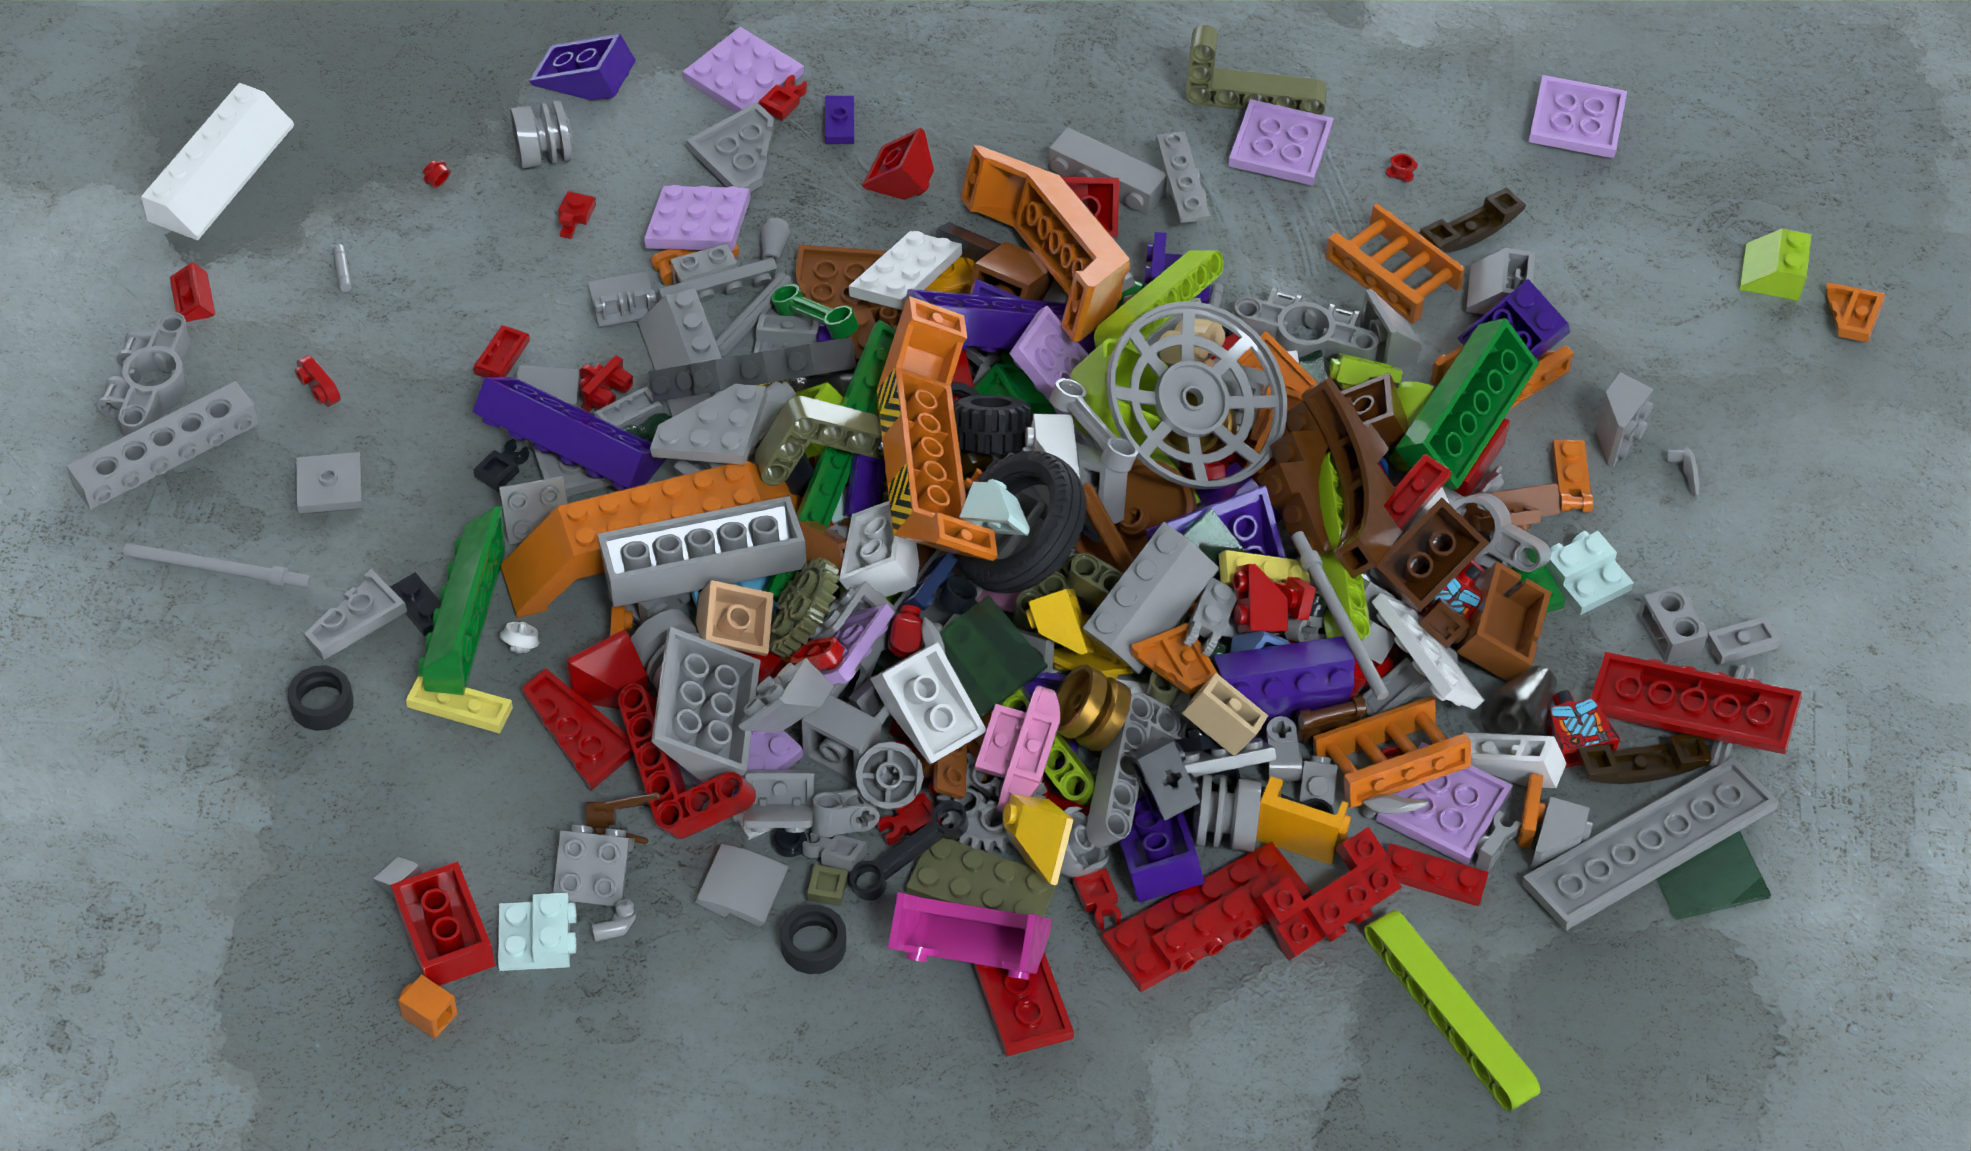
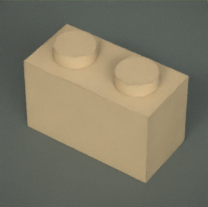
M1217 673L1194 694L1182 713L1234 757L1257 735L1268 717L1265 712Z

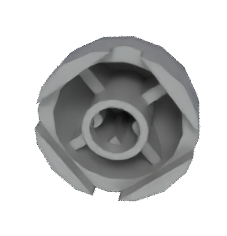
M892 741L878 743L867 750L860 758L855 773L857 789L863 799L876 808L887 811L901 809L911 803L920 792L924 778L922 764L916 755L907 746Z
M1068 807L1063 810L1074 819L1060 874L1067 877H1080L1094 873L1101 869L1108 861V858H1105V850L1109 846L1100 849L1088 840L1086 834L1088 816L1078 812L1082 809L1080 807Z

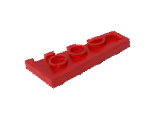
M547 668L522 687L524 698L590 791L634 755L628 734Z

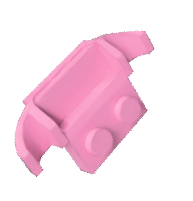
M1037 685L1027 713L995 704L975 764V770L1005 779L997 811L999 812L1004 811L1006 804L1010 801L1011 793L1032 796L1041 784L1050 751L1060 725V707L1055 690Z

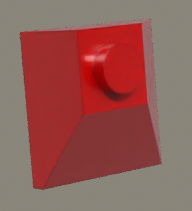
M919 128L883 145L862 186L866 190L903 200L914 195H922L929 188V180L934 172L925 131Z
M1060 176L1111 237H1118L1119 178Z
M625 629L567 659L571 689L591 705L620 709L618 702L619 694L624 687L633 683L641 685L649 692L648 675Z

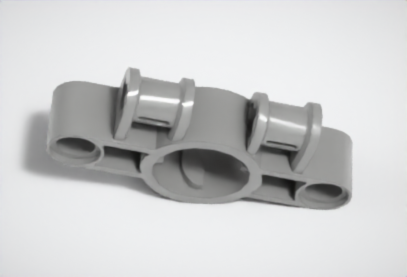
M1275 287L1272 288L1267 302L1244 297L1235 303L1234 315L1248 324L1259 336L1267 331L1286 351H1297L1300 365H1312L1323 360L1331 361V358L1337 359L1338 352L1375 361L1379 339L1374 332L1357 327L1361 314L1359 310H1355V312L1336 308V304L1333 303L1330 304L1327 310L1316 303L1302 302L1303 295L1301 294L1296 296L1279 292L1278 288ZM1298 326L1310 327L1319 331L1322 337L1311 341L1299 340L1291 336L1288 330Z
M168 312L162 315L153 332L131 330L125 336V347L116 357L118 364L122 367L123 377H109L105 383L106 391L104 396L97 401L98 411L107 417L119 419L123 436L158 420L162 411L177 404L187 391V380L182 363L191 340L186 320L181 313ZM153 371L171 372V378L156 386L137 384L141 377Z
M1442 486L1450 505L1462 517L1467 510L1465 506L1468 503H1477L1478 508L1490 511L1495 522V529L1492 530L1490 535L1491 542L1474 558V561L1485 572L1497 561L1510 569L1514 566L1524 572L1537 570L1547 565L1550 561L1551 550L1548 544L1512 524L1510 513L1499 498L1487 493H1476L1464 497L1448 487ZM1529 548L1533 549L1537 554L1536 563H1532L1527 557Z

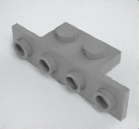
M1185 131L1156 134L1157 144L1180 223L1209 220L1210 214L1206 204V192L1201 187L1199 169L1195 167Z

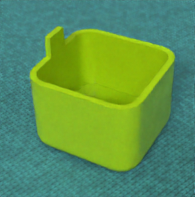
M1109 338L1103 341L1072 370L1070 379L1080 383L1086 389L1084 401L1116 437H1121L1114 423L1107 396V371L1111 355L1118 342L1115 339ZM1129 345L1124 347L1115 372V385L1130 388L1132 371L1141 356L1136 348ZM1146 364L1141 374L1139 390L1154 392L1159 377L1148 364ZM1117 399L1124 424L1132 438L1140 446L1147 437L1136 422L1131 402ZM1140 403L1144 418L1153 431L1162 421L1155 405ZM1073 416V423L1075 427L1081 433L1090 436V434Z

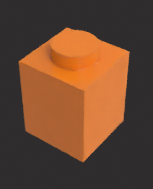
M422 974L414 983L408 984L402 990L398 999L402 1018L434 1039L458 1014L454 995Z

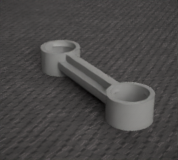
M1066 378L1058 379L1050 396L1051 404L1063 412L1071 413L1103 449L1101 461L1105 466L1117 472L1130 471L1138 454L1137 447L1127 439L1116 437L1084 401L1086 389L1080 383Z

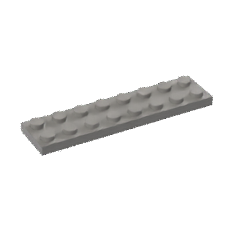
M1733 757L1523 876L1522 885L1567 931L1776 810L1778 800Z

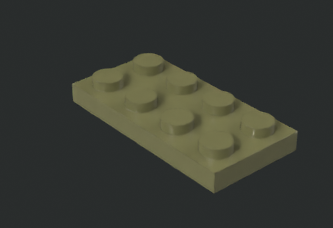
M942 838L922 853L906 886V894L1044 917L1059 885V879L1057 885H1051L1029 866L977 848L972 849L971 846L951 839Z

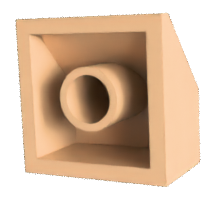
M711 580L698 596L696 626L701 638L729 649L767 656L769 652L774 593Z

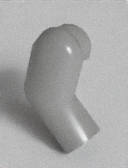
M628 899L618 901L615 905L616 913L611 921L592 925L595 942L620 937L628 932L637 916V911L634 909L632 901Z

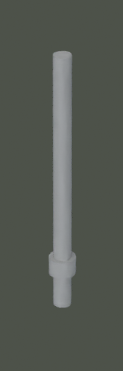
M1303 531L1296 532L1291 538L1301 555L1299 560L1305 572L1311 574L1376 699H1385L1389 692L1321 567L1323 565L1322 559L1316 550H1312Z
M126 543L124 546L125 556L270 581L271 585L281 587L289 584L310 588L312 585V575L290 572L286 567L273 566L272 568L131 543Z

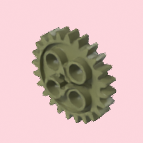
M818 557L816 560L813 558L809 565L807 563L804 564L802 572H796L793 581H788V586L781 592L778 602L774 604L776 609L772 612L769 651L782 658L786 656L791 657L793 652H796L802 644L806 645L811 634H816V628L823 623L825 614L830 611L828 605L835 600L832 594L839 587L836 585L840 579V576L837 575L839 569L836 568V565L825 558Z

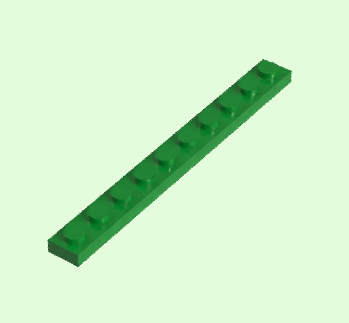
M881 320L874 323L841 406L871 414H874L877 409V388L896 329ZM824 446L796 514L799 522L818 521L829 527L851 473L854 453ZM802 569L771 575L765 592L774 593L773 600L778 602L781 592L788 586V581H793L796 572H802Z

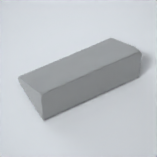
M524 365L518 367V379L577 407L580 393L578 383L581 381L579 370Z

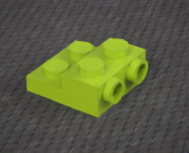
M1338 352L1337 359L1331 358L1327 376L1338 381L1340 388L1348 389L1369 381L1370 377L1372 380L1387 373L1391 374L1395 383L1400 384L1403 371L1398 366Z

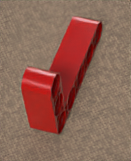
M629 684L622 689L618 697L619 707L646 794L659 793L661 795L660 799L649 801L654 820L660 828L674 838L683 839L737 815L753 805L756 799L755 788L736 772L721 774L686 790L678 763L651 742L657 698L639 684ZM642 699V702L640 703V705L636 707V704L638 703V701H640V700ZM649 728H651V731L649 732V734H647L646 736H644V735H645V732H646ZM661 756L658 763L653 765L656 758ZM670 785L669 790L662 795L663 790ZM740 786L738 793L732 796L734 789ZM709 801L708 806L701 811L704 803ZM679 814L678 820L671 825L673 818Z

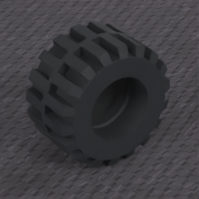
M974 395L953 402L959 449L980 454H1005L1022 450L1023 447H1027L1025 433L1026 427H1030L1031 406L1027 402L1002 395Z

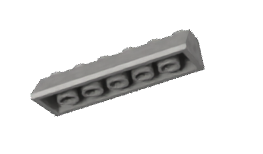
M695 288L665 295L638 321V327L654 370L722 358ZM721 391L666 400L671 417Z
M790 496L597 534L613 607L701 590L711 580L731 584L803 569L806 563L805 539Z

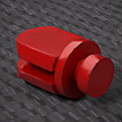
M901 606L900 614L895 615L892 621L888 645L889 650L899 658H907L916 653L921 647L923 620L919 618L921 609L916 606Z

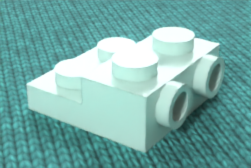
M1583 531L1573 539L1571 544L1563 546L1558 543L1550 548L1551 558L1546 567L1563 596L1579 615L1631 591L1634 582L1615 561L1617 552L1599 531L1590 535L1587 531Z
M568 893L533 894V902L499 904V971L570 967V954L576 953V933L570 932V923H576V903H569Z

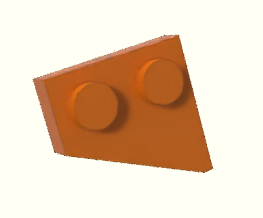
M1827 282L1826 296L1838 337L1868 343L1884 304L1885 294Z
M1188 623L1131 645L1129 652L1134 658L1188 695L1197 692L1217 673L1209 657L1202 654L1203 647L1198 639L1191 646L1184 644L1189 630L1187 628Z

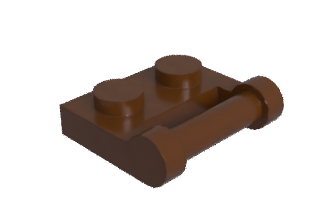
M1363 696L1351 697L1348 702L1312 711L1308 708L1298 710L1293 721L1296 726L1298 743L1312 744L1313 736L1359 721L1360 716L1367 713Z

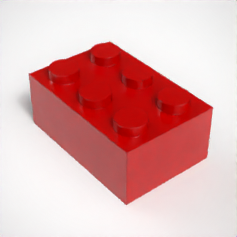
M458 861L391 884L397 911L423 976L441 986L495 967L490 940Z

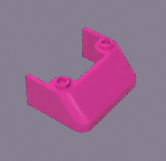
M898 892L888 949L907 952L906 959L926 962L927 956L1009 969V977L1028 980L1029 973L1037 974L1050 935L1052 919L1033 914L1024 915L921 898Z

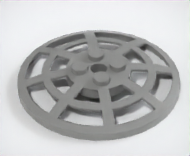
M1194 301L1173 302L1161 305L1146 312L1132 323L1119 338L1111 355L1107 371V396L1114 423L1121 437L1137 447V458L1156 474L1185 487L1220 489L1235 485L1252 476L1272 457L1270 445L1282 438L1287 420L1285 383L1279 365L1269 347L1257 332L1240 318L1211 304ZM1172 315H1182L1181 334L1165 337L1149 346L1139 331L1145 325L1157 319ZM1195 316L1221 324L1235 333L1240 339L1227 351L1209 339L1194 335ZM1131 340L1141 356L1132 371L1130 388L1116 386L1115 372L1117 363L1124 347ZM1180 345L1181 362L1167 368L1156 353L1165 348ZM1193 346L1207 350L1220 360L1212 368L1202 362L1194 361ZM1249 348L1256 355L1265 371L1271 395L1253 396L1249 380L1241 365L1237 362ZM1146 364L1159 377L1154 392L1139 390L1141 374ZM1228 369L1234 375L1242 396H1229L1226 384L1221 378ZM1186 392H1191L1197 397V406H1192L1187 402ZM1117 399L1131 402L1136 422L1147 437L1140 446L1132 438L1124 424ZM1140 403L1155 405L1162 421L1153 431L1144 418ZM1273 408V419L1269 436L1260 453H1257L1244 443L1252 426L1254 409ZM1229 409H1243L1241 425L1236 435L1222 425ZM1171 430L1178 435L1186 437L1189 454L1172 448L1162 440ZM1213 433L1226 444L1224 448L1216 452L1202 454L1200 437ZM1157 447L1161 452L1173 459L1191 463L1195 480L1176 475L1163 468L1149 457L1150 454ZM1234 451L1250 463L1238 473L1214 481H1208L1204 464L1220 461L1231 455Z

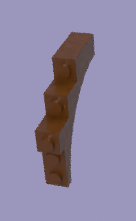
M1328 376L1305 390L1301 396L1317 420L1338 470L1344 500V525L1341 539L1334 550V554L1353 579L1377 566L1402 531L1384 507L1385 503L1395 492V488L1377 465L1389 448L1371 423L1366 426L1334 381Z
M1351 397L1346 398V400L1349 402V404L1357 414ZM1302 401L1287 411L1286 427L1289 434L1270 445L1277 465L1258 476L1257 479L1260 486L1265 485L1267 487L1271 506L1278 507L1290 538L1296 532L1303 531L1312 550H1316L1321 558L1333 551L1324 527L1319 495L1321 464L1329 445L1305 401ZM1291 538V541H1292V543H1293V546H1294V548H1295V551H1296V553H1297V555H1298V558L1300 559L1301 555H1300V553L1298 552V550H1297V548H1296V546H1295V544H1294V542H1293V540H1292V538Z

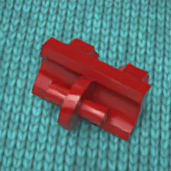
M617 355L604 367L601 364H596L595 367L585 364L579 369L582 380L578 383V386L582 389V395L585 399L581 404V408L588 413L594 407L601 409L616 401V395L610 392L612 388L626 394L633 386V376L623 369V359Z

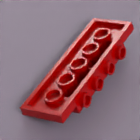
M1605 652L1590 699L1596 701L1608 718L1786 755L1802 700V691L1764 684L1759 680L1751 678L1745 680L1734 678L1722 672L1709 673L1699 671L1687 665L1680 667L1669 665L1657 659L1645 660Z
M1271 841L1254 852L1205 877L1204 884L1184 889L1102 934L1101 941L1138 991L1142 992L1178 971H1188L1203 957L1218 954L1230 942L1236 939L1243 940L1247 938L1257 927L1263 924L1269 925L1268 919L1255 899L1289 877L1303 900L1309 898L1312 891Z

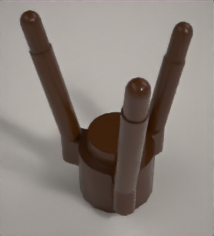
M653 793L605 802H587V826L596 829V834L605 835L606 828L609 829L610 825H616L617 809L647 805L649 801L660 799L661 795ZM626 833L627 838H635L634 842L648 844L649 842L648 838Z

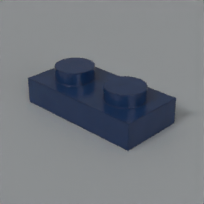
M947 552L932 561L917 581L916 586L911 589L899 607L913 605L922 611L926 610L936 599V596L933 594L938 587L942 588L948 579L953 576L950 570L958 560Z

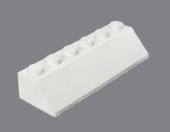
M239 83L141 196L147 221L198 241L294 127L293 121L265 92Z

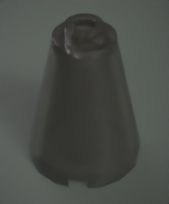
M1532 666L1487 696L1482 702V713L1479 715L1484 731L1488 734L1541 736L1557 686L1555 675L1546 667Z

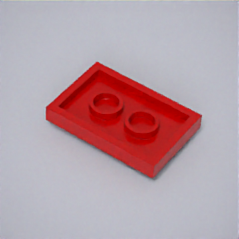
M1045 952L1043 953L1037 974L1029 973L1028 980L1009 977V969L974 964L1006 1057L1074 1039V1030Z

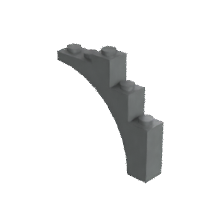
M852 337L648 371L653 402L723 391L734 384L758 385L852 369L857 366Z

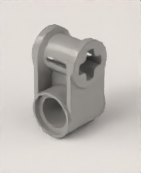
M1274 717L1267 724L1264 742L1275 747L1276 760L1265 762L1266 780L1268 782L1270 776L1284 780L1283 782L1301 781L1303 765L1295 723L1287 717Z
M857 788L836 792H821L813 798V823L811 829L816 835L822 837H833L852 832H865L875 827L880 816L877 808L864 800Z

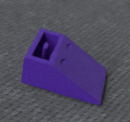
M1527 279L1457 337V339L1465 346L1479 324L1506 318L1533 356L1538 358L1570 333L1568 322L1534 284Z

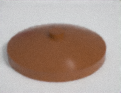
M1139 459L1134 461L1127 475L1124 519L1114 524L1134 560L1147 544L1146 529L1197 510L1193 490L1190 487L1176 484L1150 470ZM1154 460L1158 465L1162 466L1163 468L1169 470L1170 472L1176 475L1182 476V474L1172 466L1164 462ZM1082 530L1079 533L1080 538L1075 546L1078 553L1094 555L1117 569L1103 543L1090 540Z

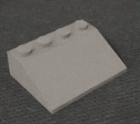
M670 627L667 630L651 742L693 776L704 782L727 772H736L743 776L747 772L752 731H742L738 725L745 715L743 712L744 707L756 697L760 660Z

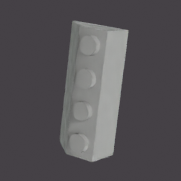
M1163 522L1084 625L1085 635L1140 674L1146 665L1130 654L1131 645L1175 628L1219 570V567L1193 542Z

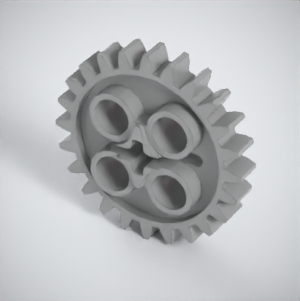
M967 753L966 796L961 800L945 794L937 796L939 803L945 800H955L965 806L969 802H976L972 810L966 811L969 825L967 831L959 837V843L968 846L971 844L972 849L977 848L980 850L984 846L986 852L991 854L994 846H998L1002 854L1006 852V844L1011 843L1017 849L1003 826L1004 822L998 827H990L994 819L1003 818V812L997 811L998 804L994 801L997 798L999 800L1005 779L995 776L991 782L981 783L982 779L989 774L975 770L977 758L975 759L973 755ZM1044 783L1040 784L1032 797L1046 799L1042 796V794L1047 792ZM974 786L977 789H979V791L982 794H980L979 792L977 793L974 790L968 789V787ZM983 795L991 800L987 803ZM956 811L944 813L941 818H945L942 821L945 828L956 827L960 824L962 815Z

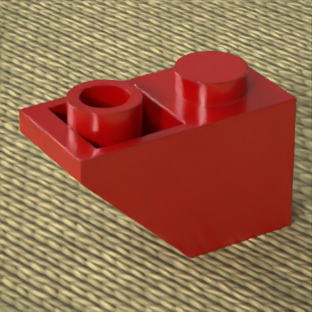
M1256 564L1236 567L1233 587L1237 592L1234 620L1236 625H1238V633L1257 631L1280 633L1288 631L1286 595Z

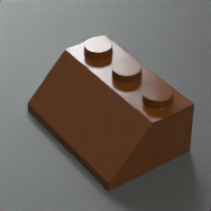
M1390 373L1341 391L1345 398L1351 397L1361 421L1365 426L1371 423L1387 447L1399 444L1408 431V424Z
M1440 498L1389 549L1380 563L1371 568L1369 574L1395 598L1421 612L1489 542L1448 502Z

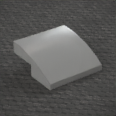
M760 314L753 353L817 343L816 336L820 323L807 317Z
M721 844L695 903L723 917L731 913L761 928L767 919L788 866L743 848Z

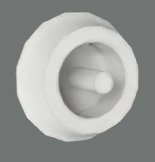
M526 622L507 623L500 632V638L509 645H512L510 651L517 654L528 653L530 649L540 644L538 630Z

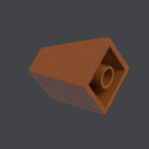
M1005 241L975 263L968 294H970L972 285L977 279L1020 298L1043 301L1055 278L1035 253Z

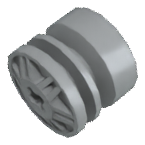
M560 100L552 101L553 115L549 114L546 103L540 104V117L536 118L530 105L510 109L515 145L522 169L541 166L542 152L547 151L550 161L557 163L556 149H560L563 161L572 160V132L568 115H566Z
M670 609L654 615L645 621L631 638L648 675V679L654 684L657 691H659L667 630L673 627L701 638L696 626L681 610Z
M1203 775L1202 783L1197 792L1200 803L1195 805L1193 816L1196 846L1204 847L1206 833L1214 832L1213 848L1219 847L1223 834H1230L1231 850L1254 852L1260 810L1261 781L1239 779L1235 792L1227 793L1226 777H1220L1218 792L1211 791L1212 776Z

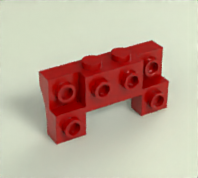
M1369 827L1335 848L1350 872L1314 895L1303 900L1288 877L1255 899L1271 924L1279 947L1289 961L1324 938H1327L1331 943L1347 932L1344 925L1352 920L1356 925L1374 915L1370 908L1402 888L1383 859L1388 856Z

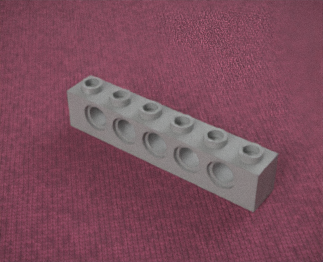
M234 381L66 465L72 486L91 510L259 424L255 406L239 384Z

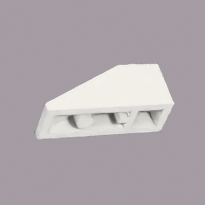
M1463 732L1471 741L1472 766L1488 774L1525 787L1532 773L1544 775L1542 788H1557L1566 766V761L1554 736Z

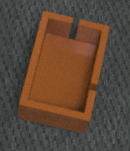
M1497 561L1476 580L1475 585L1480 590L1482 600L1468 620L1470 625L1468 633L1459 642L1456 653L1512 683L1533 665L1538 646L1536 641L1540 638L1551 592L1526 579L1509 595L1503 596L1520 581L1522 575Z

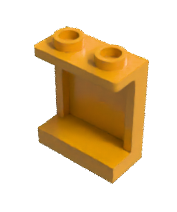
M1270 776L1260 802L1256 840L1266 844L1272 841L1278 848L1332 865L1334 857L1338 853L1335 848L1348 839L1347 832L1352 817L1347 815L1349 803L1342 801L1338 813L1333 815L1281 798L1284 780Z

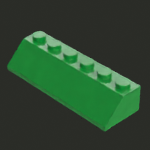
M1506 318L1477 326L1395 448L1411 469L1424 454L1450 469L1451 477L1444 486L1452 490L1460 487L1539 365V362Z
M494 506L466 524L462 538L457 537L456 558L455 561H450L448 565L447 576L449 581L447 585L443 584L441 588V608H436L434 611L433 633H428L426 638L427 654L426 657H421L419 661L418 676L423 677L425 691L456 695L465 694L501 569L500 564L503 562L506 552L501 507Z

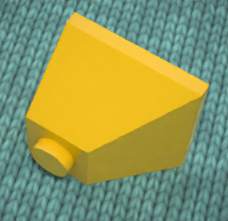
M1064 589L1029 601L1031 609L1026 610V614L1032 629L1037 628L1039 634L1081 655L1095 652L1091 639L1085 635L1083 627L1086 623L1074 589Z
M1011 793L1010 801L1006 804L1003 811V826L1026 864L1049 884L1057 885L1074 819L1049 799Z

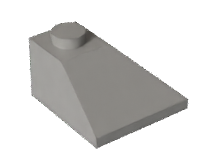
M1367 289L1365 291L1359 327L1370 330L1377 335L1379 341L1376 361L1398 366L1400 369L1416 365L1419 352L1422 350L1420 336L1414 333L1409 323L1372 289Z

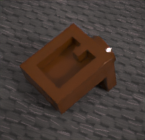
M1441 597L1417 619L1418 624L1446 649L1453 642L1455 644L1459 643L1468 633V627L1470 626L1467 615L1463 612L1458 613Z

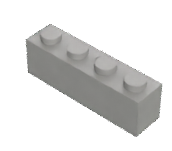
M1069 127L1065 129L1049 148L1048 169L1063 176L1119 178V202L1146 215L1150 214L1166 194L1167 175L1165 172Z

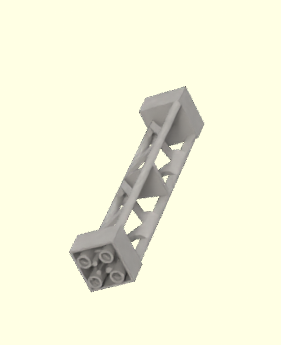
M1033 486L1015 495L1029 529L1039 517L1045 521L1048 506ZM995 533L998 554L996 559L1009 557L1025 535ZM937 549L918 573L917 581L932 561L947 552ZM970 581L977 590V597L975 599L977 600L984 589ZM943 586L936 589L933 593L936 599L926 610H921L919 618L924 620V617H926L932 623H940L943 627L940 635L944 643L946 641L945 633L947 627L952 622L961 620L964 614L952 613L942 606L939 595L944 588ZM911 589L903 592L893 605L895 607L893 610L895 614L887 623L888 629L875 640L871 646V653L861 660L855 668L856 672L860 668V675L852 694L871 677L881 651L889 648L888 641L892 621L895 615L900 614L901 608L899 605ZM923 640L918 651L925 648ZM848 681L845 684H833L834 687L823 705L802 719L803 758L856 785L855 773L858 762L867 750L881 743V725L890 715V712L884 705L874 718L855 708L850 700L847 704L838 699V695L849 683Z

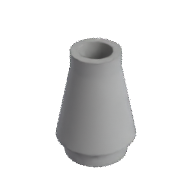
M770 218L766 220V223L761 228L762 260L774 257L777 264L791 231L789 224L785 220Z

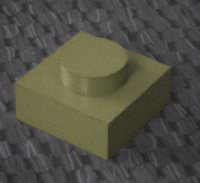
M815 864L807 892V900L841 906L848 881V870Z

